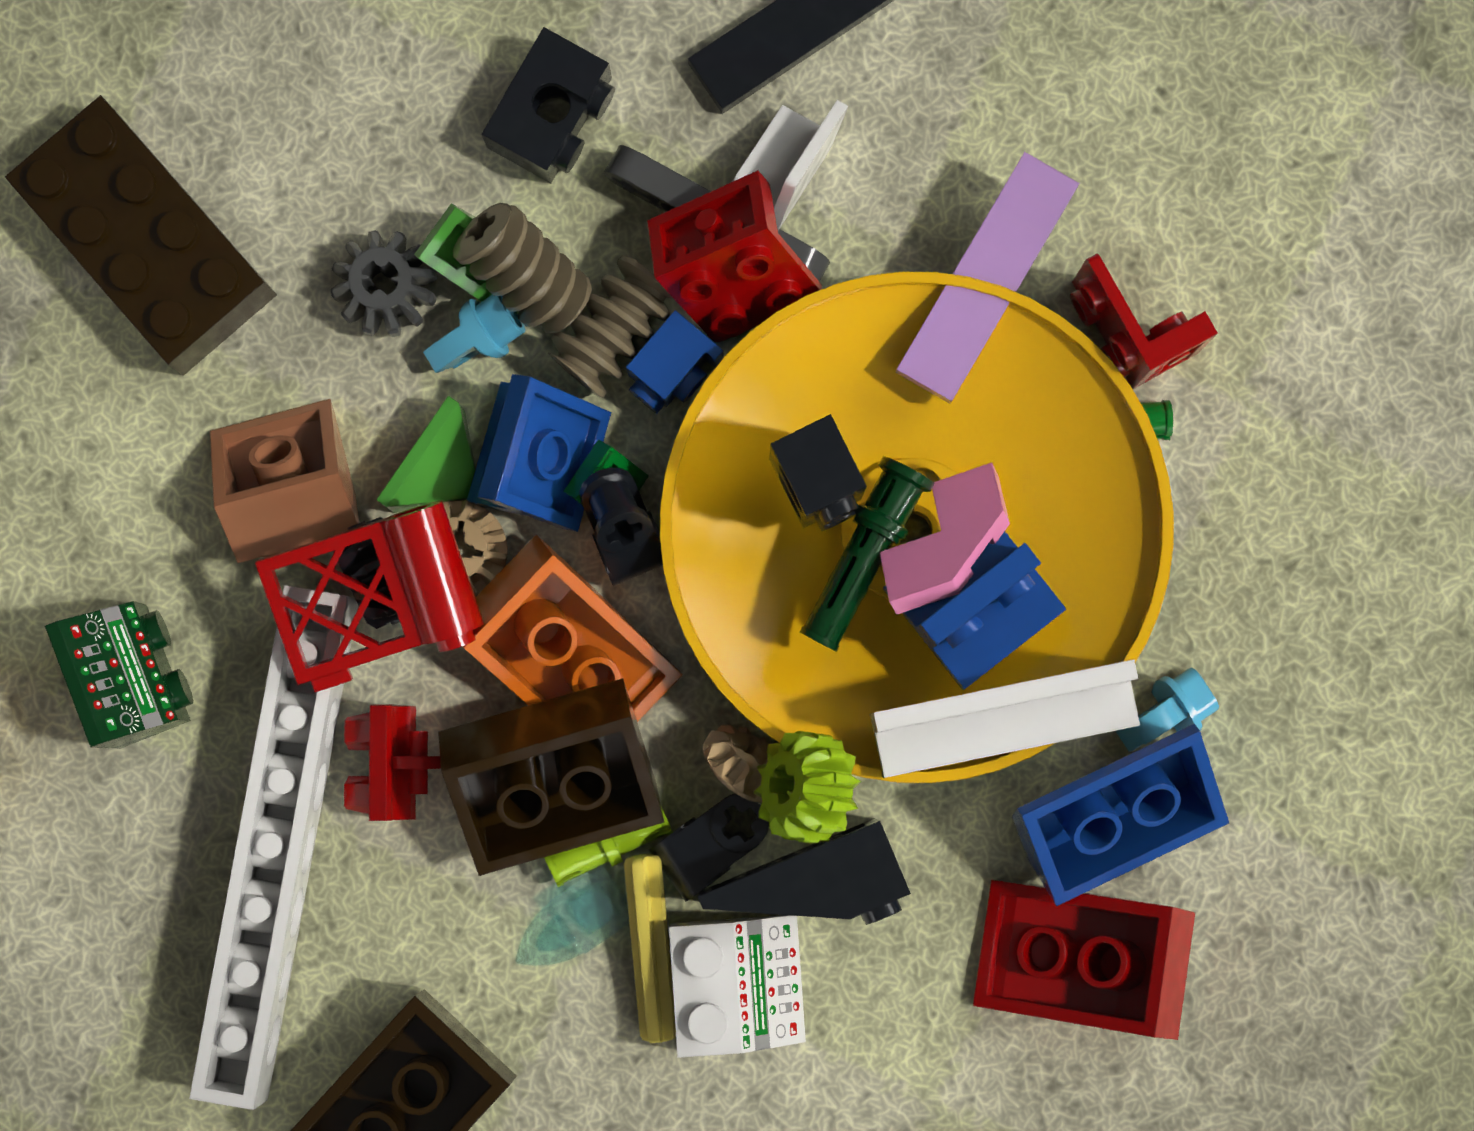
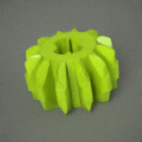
M804 731L785 733L780 743L768 744V763L757 766L762 779L761 785L753 793L762 798L763 802L759 809L758 818L769 822L771 834L781 836L786 840L816 844L819 841H829L834 832L846 831V812L858 809L852 796L853 789L861 781L851 774L856 756L844 751L841 740L833 739L830 735Z

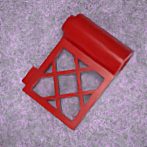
M441 500L423 504L382 520L271 555L255 562L296 682L300 685L311 681L314 692L352 681L353 677L350 671L352 667L413 647L436 643L438 651L445 652L465 646L476 640L473 630L484 624L443 501ZM368 539H372L380 562V566L370 586L335 570L345 547ZM335 550L328 566L313 559V557ZM299 562L323 574L308 606L282 593L275 573L276 569ZM383 574L391 597L376 590ZM330 578L365 595L350 626H346L314 610ZM371 599L396 610L404 635L379 642L356 630ZM288 608L303 615L296 630ZM309 619L343 635L344 638L333 658L308 666L299 639ZM351 639L366 646L344 654Z

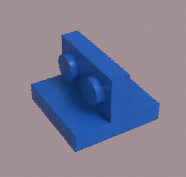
M512 374L510 383L500 382L468 494V502L489 509L529 516L558 528L578 532L584 507L563 491L598 439L602 442L604 441L612 412L533 377Z
M1005 531L996 544L988 543L971 567L974 574L959 594L902 613L962 690H965L1066 610L1065 606L1035 570L1041 564L1040 560L1026 543L1017 547ZM884 586V587H883V590H884V591L886 592V594L888 595L887 587Z

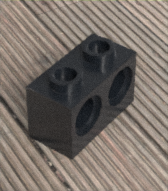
M831 414L770 444L769 460L803 528L817 522L821 531H825L855 516V510L859 508L857 502L862 499L867 486Z

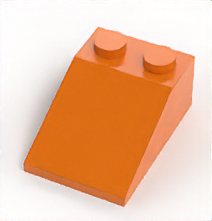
M537 534L475 597L484 624L473 630L476 640L463 646V648L528 706L623 678L638 722L683 675Z

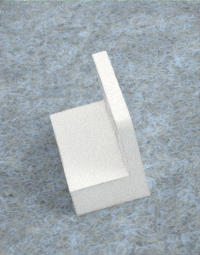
M839 100L835 102L821 125L782 105L732 180L733 182L759 170L771 187L778 231L832 147L848 108V105Z

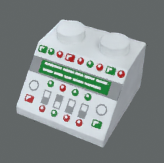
M778 915L675 922L670 924L669 936L677 1058L739 1054L806 1042L797 916Z

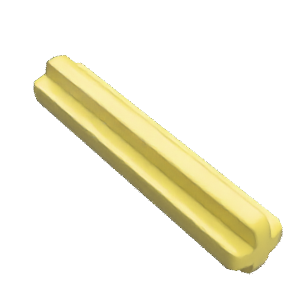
M639 854L626 858L624 862L640 1037L644 1041L662 1043L676 1037L662 861L657 855Z

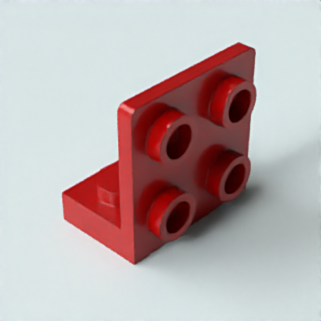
M759 170L647 220L655 279L714 342H721L728 338L736 337L760 325L777 311L804 296L822 290V284L778 233L771 187Z
M1098 253L1084 261L1072 281L1076 291L1070 294V299L1076 313L1087 327L1094 323L1096 324L1107 344L1100 350L1113 362L1123 377H1126L1132 389L1197 355L1218 334L1206 311L1190 320H1187L1185 314L1181 311L1149 330L1150 334L1145 336Z

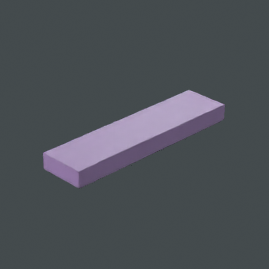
M1024 152L953 274L1001 285L1016 292L1080 183ZM946 285L896 369V373L951 404L1010 302L975 290Z

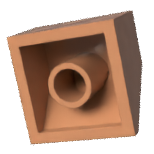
M331 399L210 431L214 508L237 563L260 557L265 558L348 531V527L359 523L356 494Z

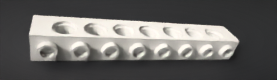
M284 585L283 589L284 595L308 606L315 590ZM323 592L314 610L346 626H350L358 610V604L354 598ZM288 608L296 630L303 615ZM309 619L299 639L308 666L333 658L344 638L343 635ZM276 627L189 1097L192 1100L254 1110L268 1101L344 686L343 683L314 692L311 681L298 685L278 627ZM352 639L350 640L344 654L350 652Z

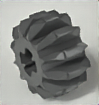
M374 230L368 232L367 240L370 249L363 252L358 244L353 241L346 244L347 252L354 259L352 265L345 262H334L332 271L347 281L331 288V296L336 301H349L344 306L341 315L348 323L355 322L363 317L362 330L366 335L374 336L379 330L382 319H384L385 327L390 336L397 337L401 334V325L398 317L405 314L411 324L416 327L423 323V318L413 307L415 302L425 306L435 305L437 298L434 293L420 286L433 283L438 279L437 271L430 266H420L423 261L414 255L420 244L406 250L407 239L405 235L396 231L390 237L387 246L384 247L381 235L378 231ZM380 272L388 278L392 277L391 279L396 285L394 291L388 295L380 289L376 290L377 287L372 281Z

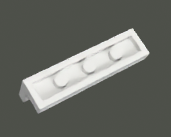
M1135 660L874 712L870 714L883 778L1140 726L1131 684L1132 680L1138 679Z

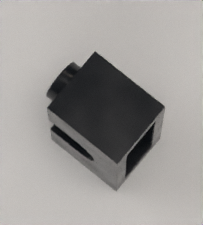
M543 27L481 134L486 147L549 183H552L559 170L569 173L584 147L585 141L577 137L585 121L588 116L599 120L613 98L615 87L609 84L612 79L609 63ZM551 98H560L570 104L567 116L556 123H550L537 115L539 106Z

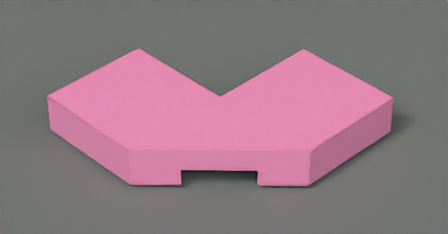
M992 462L934 482L932 491L941 528L940 532L880 552L889 602L896 614L959 594L974 574L971 567L988 543L996 544L1009 526L1010 522L999 476Z

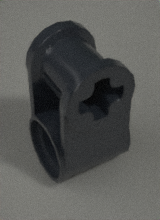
M612 467L599 470L590 475L581 485L579 490L580 500L594 530L592 537L612 585L615 586L663 566L660 533L650 510L647 511L633 476L627 470Z
M735 793L729 795L697 819L693 817L649 849L651 854L660 857L662 870L685 902L731 869V865L763 841L770 826L768 821L758 818L762 803L747 800ZM734 805L740 812L751 808L755 812L757 818L751 824L752 831L754 832L753 836L747 838L741 831L733 835L727 832L725 826L731 820V815L727 810L729 807Z

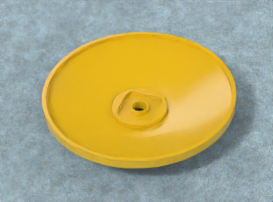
M894 272L869 275L837 283L804 296L774 313L750 331L724 356L697 393L687 410L674 440L665 472L660 505V543L668 591L684 636L701 667L719 691L746 719L779 743L785 733H795L797 731L830 735L833 739L841 740L844 751L856 756L855 765L851 772L852 775L897 783H936L968 779L999 771L1031 758L1055 743L883 778L870 714L1129 660H1135L1136 663L1149 640L1161 611L1167 589L1174 546V511L1170 481L1161 446L1146 411L1132 387L1117 367L1083 332L1062 316L1037 301L1001 285L968 276L939 272ZM946 285L975 290L1010 302L951 404L896 373V369ZM831 414L867 486L862 499L857 502L858 505H865L880 477L882 469L878 464L883 456L912 468L933 482L992 462L999 476L1010 522L1005 532L1017 547L1026 543L1040 560L1041 564L1035 570L1065 606L1066 610L965 690L960 688L902 613H895L889 602L888 595L883 590L886 582L882 563L868 588L867 594L861 601L841 639L837 652L800 633V630L805 626L858 524L853 522L855 517L853 516L825 531H821L817 522L803 528L769 460L771 443ZM932 489L930 492H922L911 514L922 516L928 522L931 535L941 531ZM892 543L891 546H890V548H893V547H896V546H899V545H896V544Z

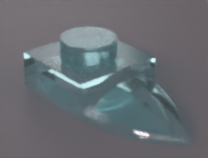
M601 865L550 900L535 916L526 929L519 945L515 960L517 964L537 966L568 961L583 953L586 954L629 924L627 899L604 865Z

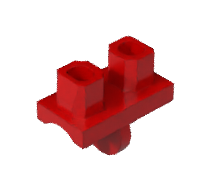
M370 705V712L347 717L345 719L344 742L348 750H369V776H348L347 781L344 783V807L348 810L369 814V821L416 820V794H428V769H441L440 756H428V731H416V706Z

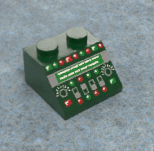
M131 601L45 625L90 748L121 749L191 721L186 706L193 704L192 692L183 672L180 669L171 670L163 649L171 645V638L167 626L157 610L149 612L146 604Z

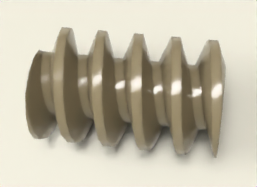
M497 203L487 208L469 223L458 237L453 248V257L461 265L470 264L469 272L477 280H486L488 291L494 296H502V304L510 312L518 311V319L526 327H535L541 324L542 330L547 334L558 333L569 326L581 314L589 301L592 291L590 279L580 269H575L574 263L565 254L559 253L558 247L550 239L543 237L542 231L535 224L527 221L526 215L514 205Z
M621 256L617 261V265L625 280L605 274L601 279V285L608 299L596 294H590L586 306L592 317L589 318L580 314L570 324L576 335L575 337L563 332L554 333L551 339L559 355L556 356L548 352L569 375L594 395L604 398L607 392L598 376L604 373L620 379L624 374L615 360L617 354L633 359L638 354V351L631 338L636 335L650 340L654 332L647 320L652 316L666 321L671 314L664 301L667 297L674 300L655 279L654 274L628 256Z

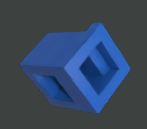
M675 310L626 366L628 376L635 381L629 388V391L656 414L663 406L667 407L675 397L684 403L694 394L707 377V373L701 369L703 364L707 361L716 368L724 358L723 350Z

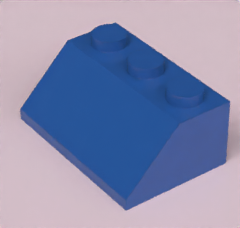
M1195 724L1017 808L1012 815L1027 858L1056 906L1229 824L1201 732Z

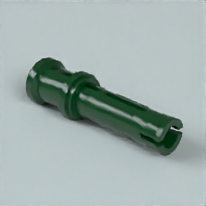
M885 456L882 457L878 464L882 469V473L865 505H858L859 508L855 510L856 514L853 522L858 525L835 569L831 573L805 626L800 630V633L836 652L840 647L838 645L861 601L867 594L868 588L882 563L880 552L889 549L892 543L899 545L901 540L905 541L909 533L905 525L922 492H930L935 484L921 473Z

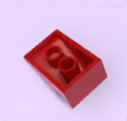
M991 880L973 1006L1154 1038L1178 1040L1196 912L1171 906L1084 893L1056 906L1046 888Z

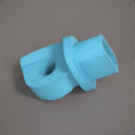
M492 294L481 303L475 299H470L463 304L459 311L458 317L461 325L432 344L423 353L435 373H439L445 369H455L480 353L493 358L504 357L509 352L508 344L525 333L526 329L524 324L518 319L517 312H510L502 304V296H494Z
M1189 668L1174 679L1168 676L1158 679L1151 691L1158 703L1138 715L1140 726L1117 730L1116 733L1127 750L1131 752L1142 744L1146 745L1172 727L1178 732L1195 724L1201 731V721L1219 709V705L1200 674L1195 669Z

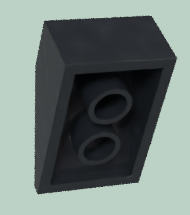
M873 818L831 836L829 841H819V843L811 844L702 890L698 898L703 909L836 919H852L861 915L862 920L868 925L900 912L902 909L898 899L911 893L881 821Z

